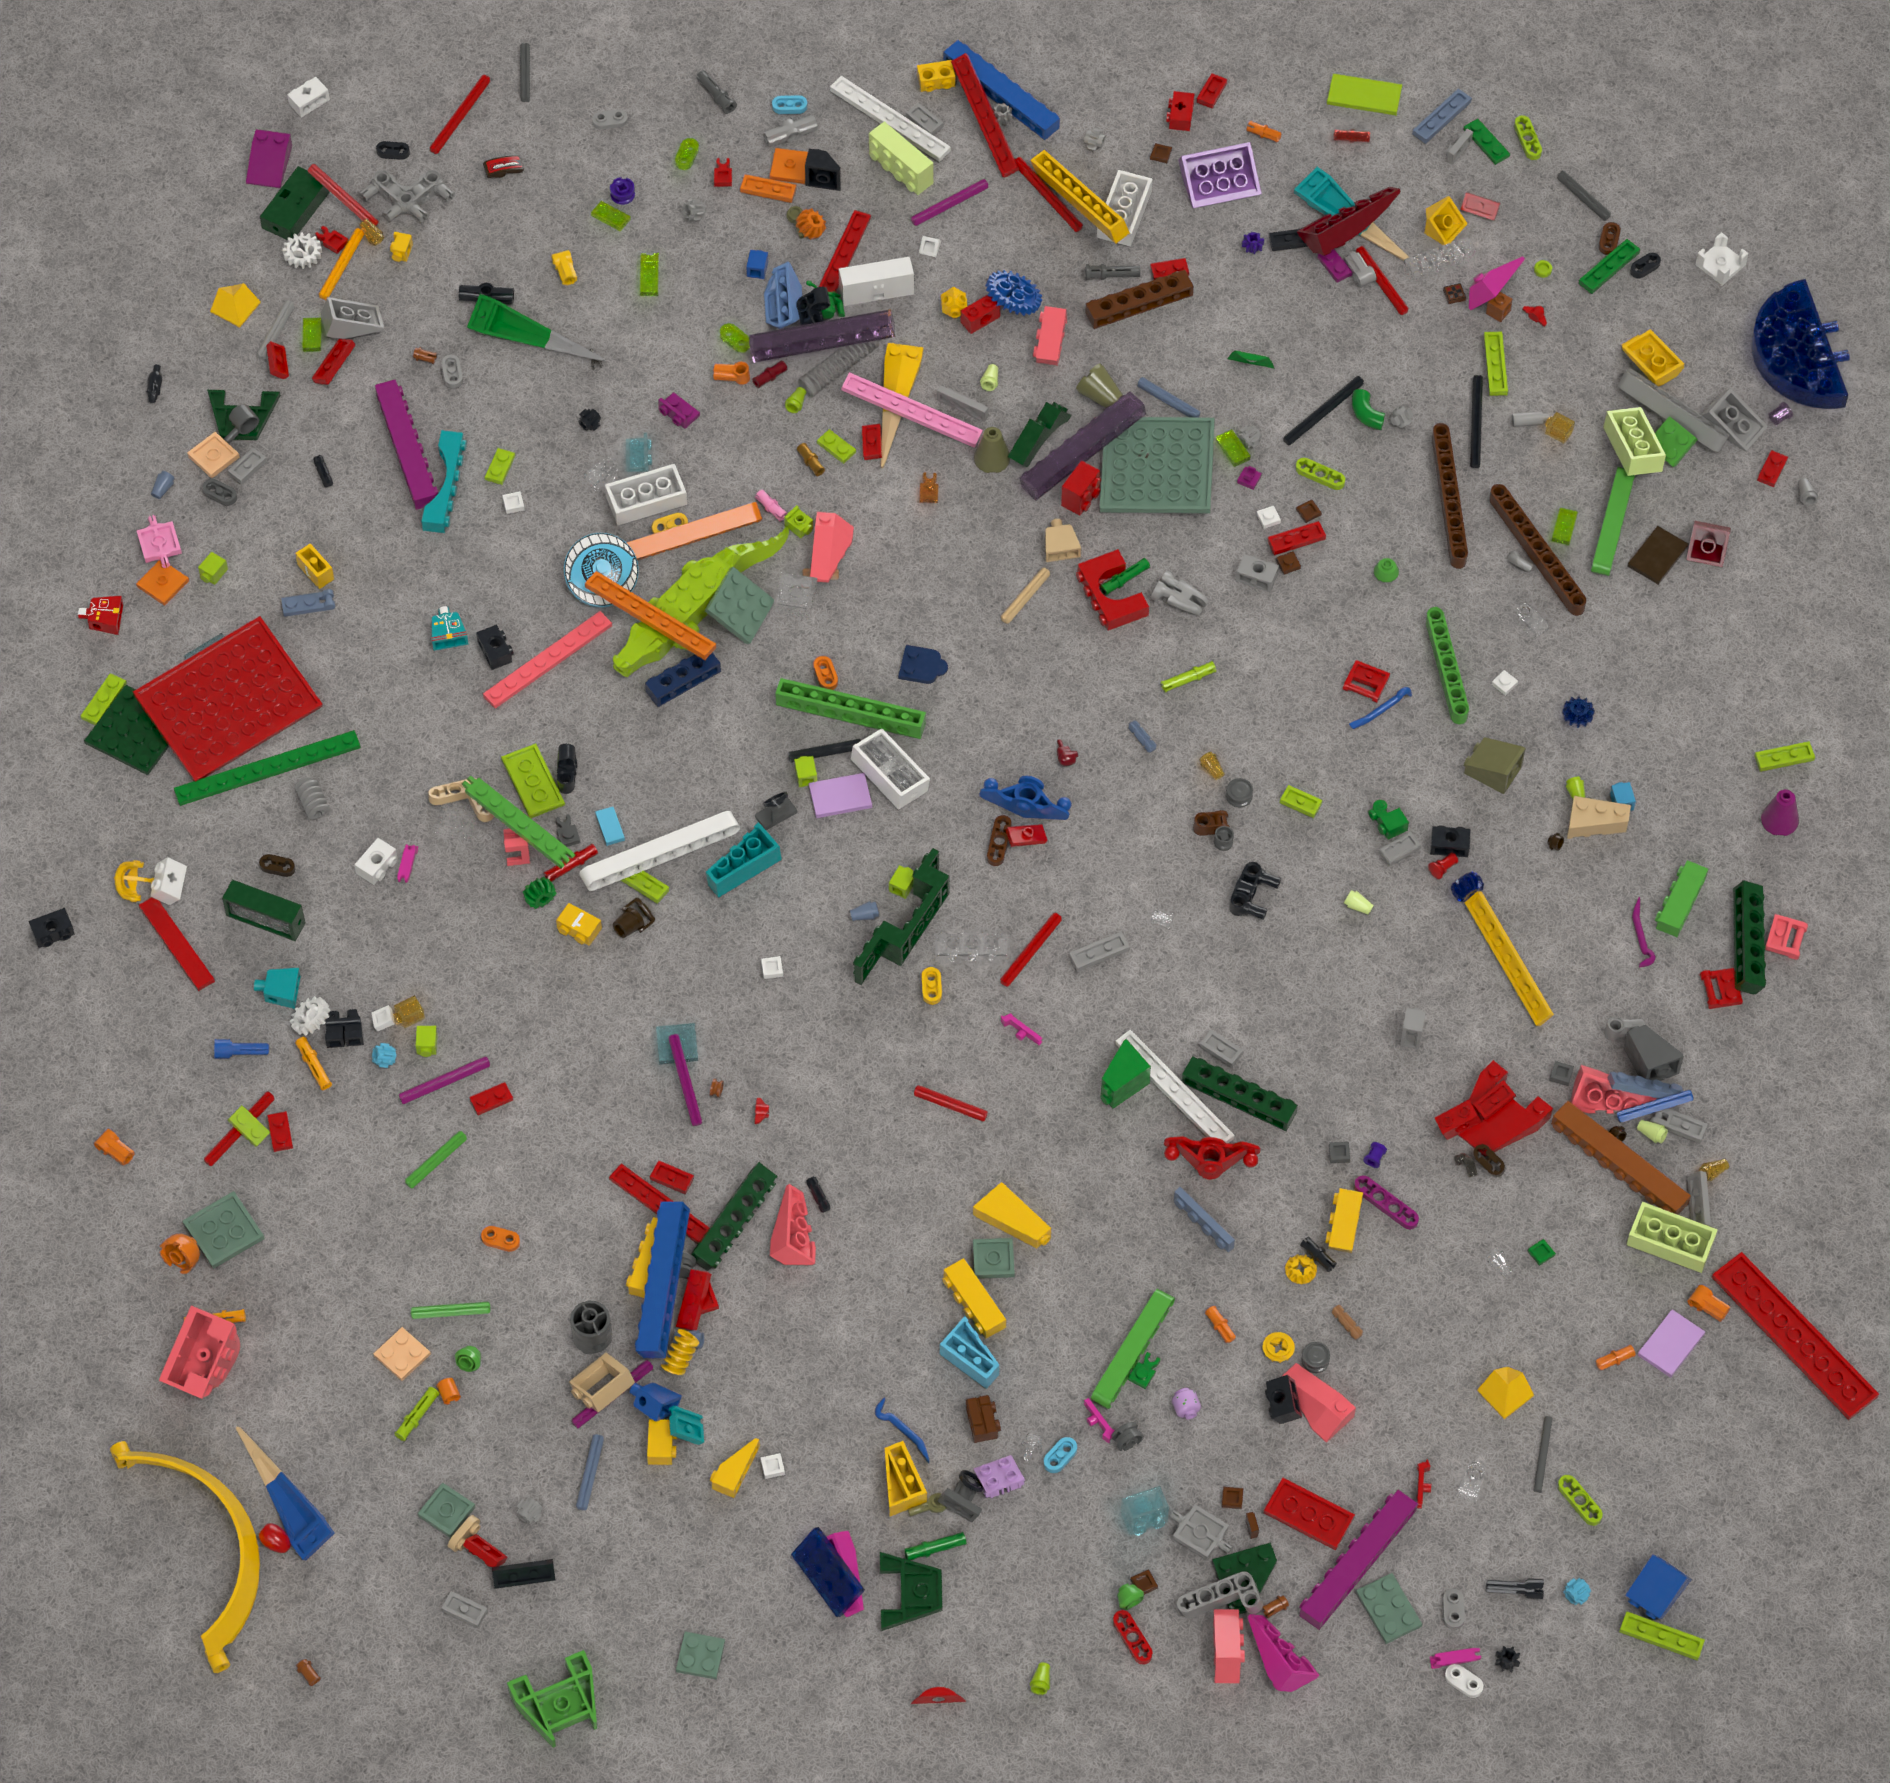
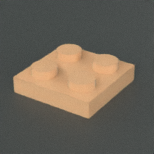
M216 432L187 452L188 457L210 478H214L240 458L239 453Z
M403 1327L373 1353L374 1357L401 1381L431 1355L430 1351Z

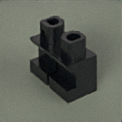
M357 1009L348 1010L347 1017L340 1018L338 1011H330L328 1013L329 1018L325 1019V1041L327 1048L345 1047L344 1031L347 1047L364 1045L362 1022Z

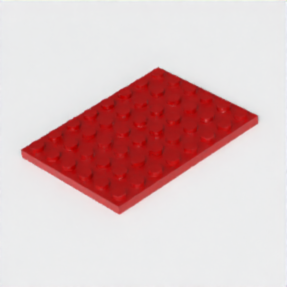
M261 616L133 691L134 697L195 782L209 776L323 707L320 699Z

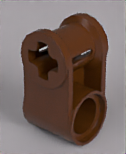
M1219 810L1196 814L1193 824L1194 833L1199 836L1215 835L1216 829L1220 826L1230 827L1227 822L1228 812Z

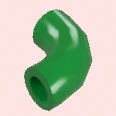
M1363 389L1354 390L1352 394V409L1356 418L1364 425L1382 431L1385 413L1376 411L1371 407V395L1368 391Z

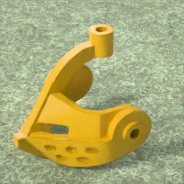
M139 860L127 861L120 864L114 876L115 886L118 894L123 899L130 900L131 902L141 901V895L137 894L136 891L137 881L150 882L152 884L154 878L138 877V868H143L144 862ZM124 880H127L129 888L126 887Z

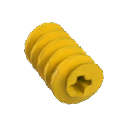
M678 1329L677 1332L681 1337L674 1336L678 1343H671L670 1346L675 1350L667 1351L671 1358H664L668 1364H661V1367L669 1373L683 1375L686 1372L685 1368L689 1366L688 1361L692 1359V1354L696 1351L695 1347L699 1345V1340L688 1331Z

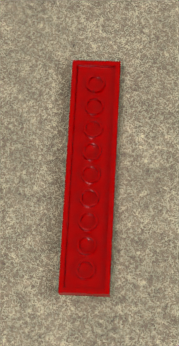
M1743 1252L1712 1274L1711 1278L1848 1420L1878 1398L1879 1393Z

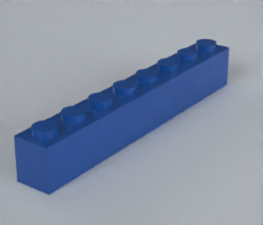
M957 40L943 52V61L954 60L967 53L985 94L997 104L1005 103L1006 106L1012 108V115L1042 139L1046 140L1060 128V118L1056 113L1051 112L1043 103L1034 99L1030 93L1021 89L1017 83L1008 79L1004 73L995 69L991 63L986 62L979 54L973 52L968 45Z
M683 1201L661 1202L660 1209L657 1211L658 1221L657 1227L654 1229L655 1239L654 1245L651 1247L652 1257L651 1263L648 1266V1281L644 1288L645 1299L641 1305L642 1317L638 1324L639 1335L635 1342L636 1352L643 1358H666L690 1209Z

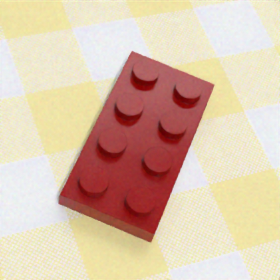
M1285 1478L1281 1479L1263 1512L1334 1550L1338 1548L1355 1518V1514Z

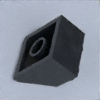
M809 148L805 162V185L841 191V167L827 151Z

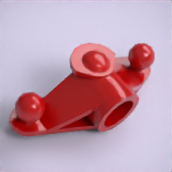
M1184 1136L1169 1137L1164 1140V1145L1167 1147L1164 1151V1156L1167 1160L1175 1161L1181 1154L1197 1170L1200 1176L1208 1180L1220 1177L1223 1172L1242 1158L1245 1166L1249 1168L1255 1167L1259 1161L1257 1155L1260 1153V1147L1243 1141L1229 1144L1215 1137H1206L1195 1141ZM1206 1159H1214V1160H1216L1217 1162H1215V1161H1205V1160H1206Z

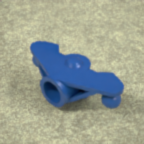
M1022 776L1019 778V784L1002 790H998L996 779L988 778L984 782V788L979 793L981 798L1023 818L1067 820L1070 815L1068 811L1072 806L1070 799L1067 797L1059 798L1057 805L1053 804L1042 791L1044 789L1042 781L1032 776Z

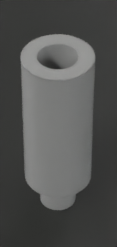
M1542 411L1512 414L1513 427L1543 424V421H1549V414H1543Z

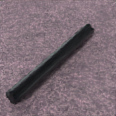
M1482 375L1473 376L1471 468H1479L1481 460Z
M1356 376L1283 437L1284 443L1288 446L1294 443L1353 394L1354 390L1359 389L1364 384V380L1360 376Z

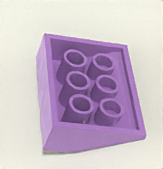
M1250 142L1184 155L1178 159L1192 208L1262 194Z

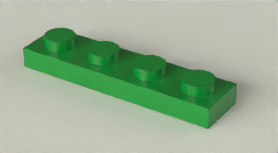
M1626 239L1580 278L1578 284L1593 294L1640 253V248Z

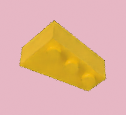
M1340 1188L1339 1193L1334 1194L1333 1204L1336 1205L1335 1213L1331 1212L1329 1224H1333L1332 1231H1327L1325 1243L1329 1244L1328 1249L1352 1253L1363 1192Z
M904 1441L885 1447L889 1516L891 1517L909 1508L926 1503L927 1491Z

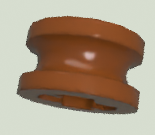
M713 1079L710 1096L715 1094L717 1097H721L724 1086L723 1080L718 1082L717 1079Z

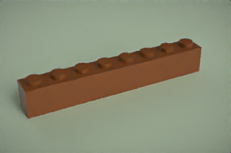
M1567 1101L1553 1115L1551 1124L1558 1133L1565 1134L1572 1144H1578L1583 1148L1586 1155L1596 1158L1603 1168H1608L1614 1172L1617 1179L1624 1180L1634 1192H1639L1645 1196V1200L1649 1204H1655L1657 1207L1677 1215L1689 1204L1690 1194L1570 1101Z

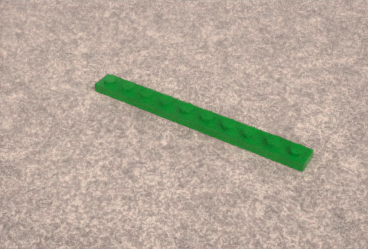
M355 730L202 778L196 782L193 781L174 787V792L179 805L182 806L360 749L361 746Z

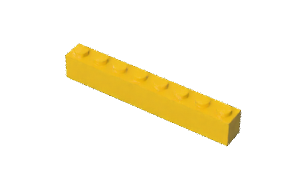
M1043 150L1030 160L1039 177L1115 244L1130 234L1124 219L1048 152Z

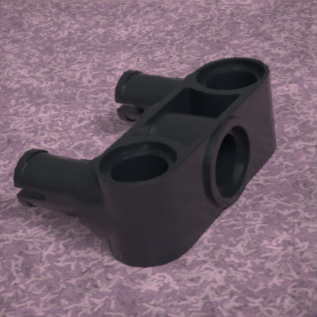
M1257 862L1247 863L1232 893L1230 912L1235 916H1247L1249 914L1264 920L1267 908L1252 903L1258 884H1265L1278 889L1281 878L1266 873V870L1261 868Z

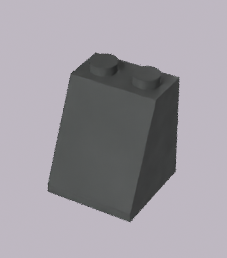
M1647 1025L1634 1026L1627 1032L1624 1050L1638 1076L1644 1079L1662 1081L1680 1073L1683 1054Z

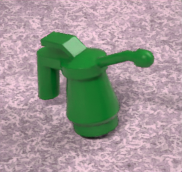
M806 281V285L817 288L812 281ZM828 292L831 305L829 308L822 310L823 318L831 319L834 317L836 312L835 305L837 306L838 317H845L843 300L839 299L841 295L836 292Z

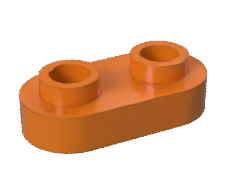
M826 656L817 657L814 660V671L820 687L834 690L838 686V677L831 659Z
M488 1226L481 1233L482 1242L486 1246L508 1252L515 1251L520 1246V1238L516 1232ZM494 1233V1236L489 1237L488 1234ZM508 1238H512V1239H513V1241H511V1242H508V1241H506V1240H507Z

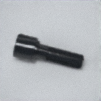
M1527 1578L1525 1582L1487 1580L1486 1591L1525 1594L1528 1599H1543L1544 1591L1542 1588L1544 1586V1579Z

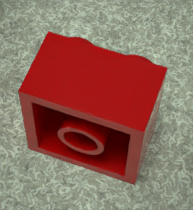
M1081 460L1062 485L1061 506L1079 516L1083 511L1086 512L1091 505L1092 499H1096L1100 494V470Z

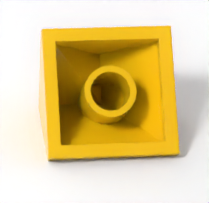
M1450 196L1426 208L1424 234L1445 247L1467 225V222Z
M244 283L218 288L210 312L240 328L261 301Z
M1510 1367L1494 1370L1477 1390L1503 1419H1506L1534 1397V1393L1523 1372Z

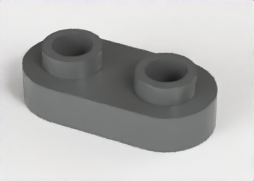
M208 479L203 483V492L206 497L225 506L233 505L237 501V494L234 488L216 479Z

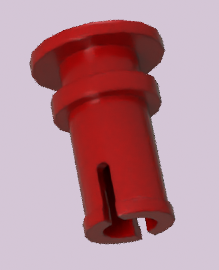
M1450 853L1442 860L1429 863L1428 869L1432 876L1436 879H1441L1443 874L1447 872V869L1458 863V858L1454 853Z

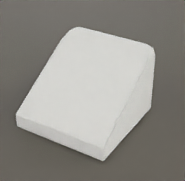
M923 236L919 254L936 257L941 240Z

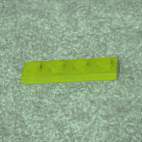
M1484 332L1489 396L1508 395L1502 332Z
M1627 1611L1619 1631L1625 1635L1697 1661L1705 1639Z

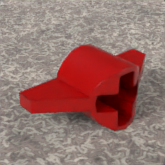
M1524 306L1522 308L1531 320L1539 322L1544 327L1547 325L1542 306Z
M761 1098L756 1100L755 1124H759L762 1120L769 1117V1114H767L769 1113V1105L765 1104Z

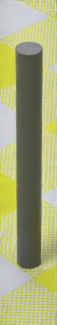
M1545 1416L1536 1471L1534 1492L1539 1493L1542 1492L1553 1420L1550 1416Z

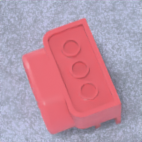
M191 1306L159 1381L201 1399L210 1395L212 1389L219 1387L226 1379L238 1357L240 1340L235 1324Z

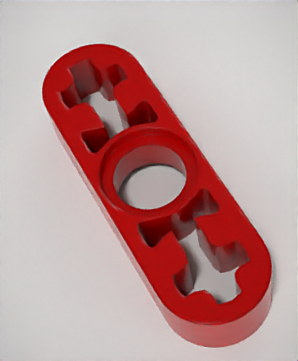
M1125 1610L1117 1611L1113 1617L1114 1627L1135 1661L1142 1665L1148 1664L1152 1660V1648L1131 1614ZM1119 1617L1127 1618L1126 1625L1128 1628L1126 1630L1122 1622L1118 1623ZM1135 1633L1139 1639L1136 1642H1130L1127 1639V1635ZM1140 1644V1648L1142 1649V1651L1148 1652L1147 1658H1144L1143 1656L1139 1657L1140 1650L1137 1646H1139Z

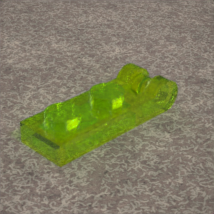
M641 253L640 296H658L659 253H653V255Z

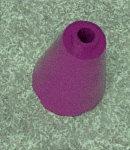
M1784 789L1779 791L1762 812V825L1772 835L1788 836L1799 825L1796 797L1790 790Z

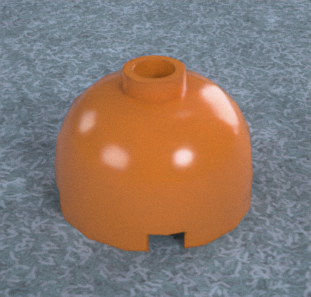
M174 1234L160 1245L162 1247L160 1255L164 1262L170 1267L172 1263L182 1269L180 1271L182 1274L190 1272L198 1263L200 1251L193 1237L185 1234Z

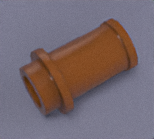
M422 347L415 348L413 358L416 361L422 360L434 364V360L437 359V353L423 350Z
M1278 1595L1277 1599L1262 1607L1267 1618L1281 1610H1287L1286 1607L1289 1606V1603L1284 1595Z
M303 1659L296 1665L298 1668L297 1672L304 1676L310 1686H313L321 1680V1677L318 1676L311 1666V1661Z

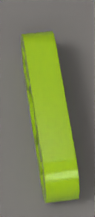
M1524 115L1518 116L1515 119L1514 128L1525 155L1530 160H1537L1541 157L1542 147L1531 120ZM1520 122L1525 124V130H1523V125L1520 124ZM1531 136L1533 139L1531 141H1527L1523 137ZM1532 145H1533V150H1534L1535 152H1537V153H1534L1533 151H1531V146H1532Z
M1308 458L1297 460L1296 472L1299 475L1333 490H1341L1345 486V476L1342 473ZM1318 471H1322L1326 475L1324 477H1318L1315 473Z
M1563 1475L1559 1479L1558 1490L1588 1525H1598L1603 1516L1600 1507L1573 1476ZM1564 1481L1566 1483L1571 1482V1489L1569 1487H1563ZM1577 1496H1582L1585 1498L1586 1503L1578 1505L1574 1499ZM1590 1512L1592 1514L1597 1513L1596 1519L1594 1517L1589 1518Z

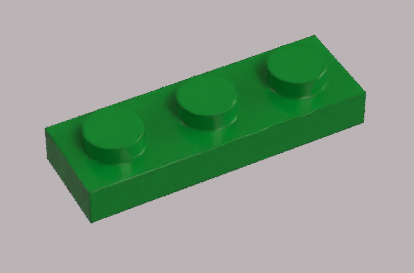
M1478 118L1464 126V131L1466 129L1473 131L1472 140L1495 165L1510 157V153Z

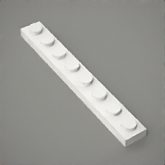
M840 76L830 86L831 92L880 124L885 121L908 142L938 162L951 151L949 145L843 76Z
M1131 1030L1116 1040L1115 1044L1119 1048L1125 1039L1133 1045L1151 1066L1150 1080L1206 1137L1219 1138L1225 1141V1143H1229L1234 1139L1235 1135Z

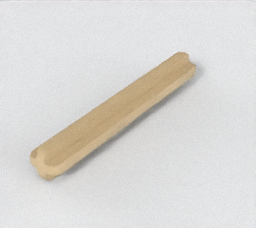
M1041 568L1001 615L1003 622L1006 624L1010 623L1050 576L1048 569Z

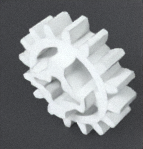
M301 232L300 236L294 234L293 239L289 237L288 243L284 242V259L288 261L289 265L294 264L295 268L301 266L304 269L305 265H308L310 268L311 263L317 264V259H321V243L317 241L316 236L311 238L310 233L304 236L303 232Z
M315 996L312 1000L307 998L306 1002H301V1006L295 1008L296 1012L291 1014L293 1017L290 1020L291 1027L299 1035L303 1033L306 1036L309 1031L313 1034L314 1030H319L320 1025L326 1023L324 1020L329 1018L327 1014L330 1012L329 1005L321 997L317 999Z

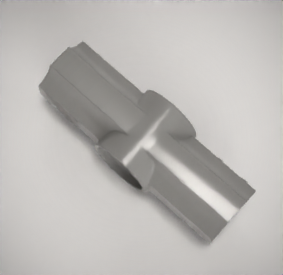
M814 115L796 121L787 119L779 127L763 132V137L769 147L785 141L792 143L795 139L796 141L799 140L801 135L818 130V125Z

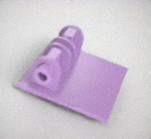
M1011 1455L973 1468L984 1488L986 1498L990 1497L992 1499L1000 1495L999 1490L1003 1495L1004 1488H1006L1007 1492H1010V1490L1021 1488L1024 1485L1025 1479Z

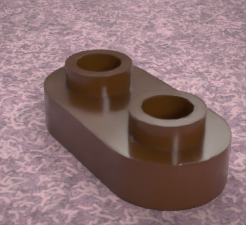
M1608 222L1603 226L1599 250L1605 255L1610 254L1617 248L1621 228L1617 223Z

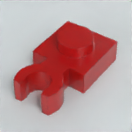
M717 158V168H714V187H732V168H730L729 158L726 159L727 162L724 164L720 163V158Z
M325 226L321 227V231L324 234L315 233L317 240L323 241V246L336 254L348 243L347 237L335 230L330 233Z

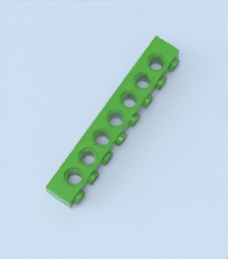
M780 678L775 693L777 706L879 730L883 729L887 732L917 739L922 738L926 725V712L783 678Z

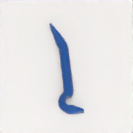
M1403 687L1395 696L1375 710L1349 723L1350 727L1355 729L1372 721L1398 703L1406 694L1411 697V689Z
M884 1397L875 1408L876 1417L883 1421H890L916 1444L920 1453L929 1463L928 1453L923 1440L894 1414L889 1412L886 1414L881 1413L885 1403Z

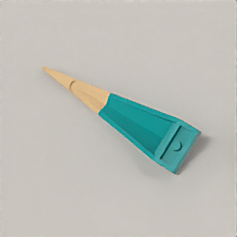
M1318 166L1294 189V194L1324 215L1330 213L1333 216L1339 213L1338 209L1355 206L1354 201L1337 182ZM1374 223L1358 234L1401 260L1415 266V262Z

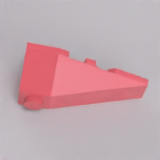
M817 512L810 581L828 583L836 571L838 563L845 556L847 548L852 544L854 527L836 513Z
M1581 1065L1574 1082L1570 1102L1585 1113H1595V1110H1607V1113H1613V1110H1624L1654 1101L1656 1098L1612 1089L1608 1080L1609 1074Z
M791 1184L786 1185L771 1237L770 1256L784 1265H814L816 1247L815 1242H810L808 1236L812 1229L811 1225H808L804 1218L808 1214L804 1193Z
M1294 1364L1282 1375H1289L1295 1380L1300 1409L1308 1420L1311 1429L1326 1443L1354 1418L1356 1407L1299 1364Z

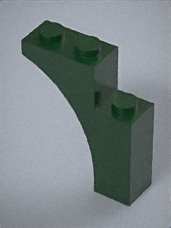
M1046 402L1037 419H1029L1008 457L1022 466L1028 467L1048 437L1058 427L1069 421L1072 415L1067 413L1068 409L1056 402L1052 404Z

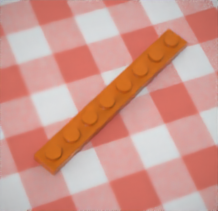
M596 571L585 582V588L700 658L706 660L716 649V643L601 573Z

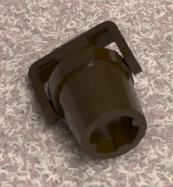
M635 898L621 909L623 913L613 922V929L618 936L626 938L636 931L643 932L655 922V917L645 903L639 898ZM634 902L637 904V906L645 915V917L649 919L650 922L647 925L644 926V920L641 914L636 909L629 907Z

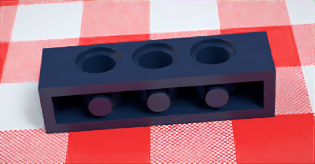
M713 652L706 660L694 654L687 659L681 660L679 664L672 668L665 669L663 673L656 677L649 678L645 682L646 693L656 706L660 707L720 673V661Z

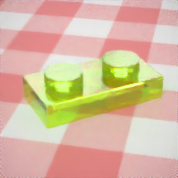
M600 201L591 212L592 217L620 232L631 220L629 215L603 201Z
M321 317L303 318V352L321 351Z
M1232 429L1216 436L1217 443L1234 467L1250 460L1251 455Z
M1565 508L1559 509L1552 542L1570 545L1578 511Z

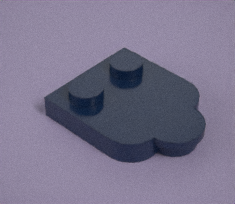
M906 645L898 679L931 684L935 682L937 676L947 673L948 664L945 660L941 659V655L937 650Z

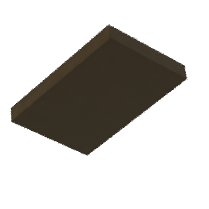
M1657 526L1628 562L1627 567L1659 585L1686 551L1689 543Z

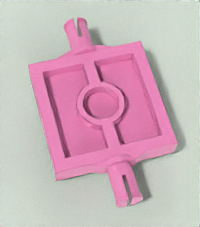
M152 515L153 521L151 516L148 517L150 526L137 530V535L145 562L161 560L162 567L166 568L165 562L167 567L170 566L168 557L182 554L173 521L164 524L157 523L156 516Z

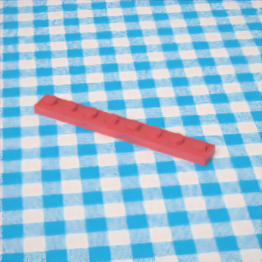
M599 611L484 692L483 697L496 709L612 627V622Z

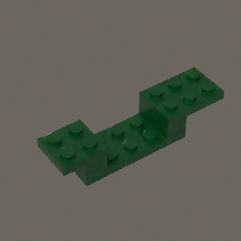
M932 848L929 854L926 853L922 859L921 866L917 867L912 874L913 895L921 898L923 903L920 907L917 906L912 915L913 918L910 922L907 921L903 930L886 921H883L880 926H876L873 937L870 941H866L863 952L854 959L853 974L855 983L863 984L881 956L902 966L950 893V876L939 870L938 850Z

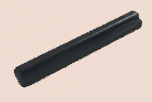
M855 739L789 751L788 758L792 763L794 759H799L803 756L819 758L851 752L853 746L861 740Z

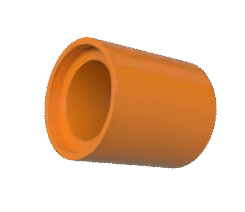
M453 1378L443 1379L437 1384L444 1404L448 1405L451 1401L455 1400L456 1402L461 1398Z

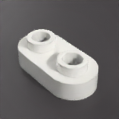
M1457 1664L1450 1665L1446 1669L1445 1679L1448 1684L1470 1698H1476L1481 1695L1483 1682L1480 1678ZM1458 1672L1459 1676H1454L1452 1673ZM1474 1683L1477 1687L1471 1688L1470 1684Z

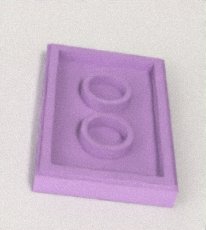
M865 773L809 783L816 818L872 808Z
M1671 1310L1638 1352V1356L1671 1378L1705 1335V1331L1674 1310Z

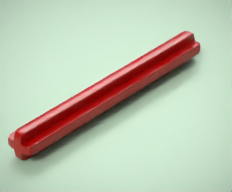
M312 164L308 168V172L371 229L378 225L379 221L316 164Z
M1358 247L1356 253L1359 252L1367 266H1371L1374 269L1376 282L1399 314L1404 315L1408 313V306L1365 247Z
M1053 913L1001 977L1000 983L1002 985L1010 986L1062 921V917L1059 914Z
M269 1091L265 1092L248 1111L257 1119L274 1101V1095ZM233 1126L204 1157V1162L209 1166H213L242 1134Z

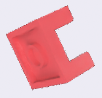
M504 829L505 852L521 851V856L507 858V866L530 864L528 842L513 830Z

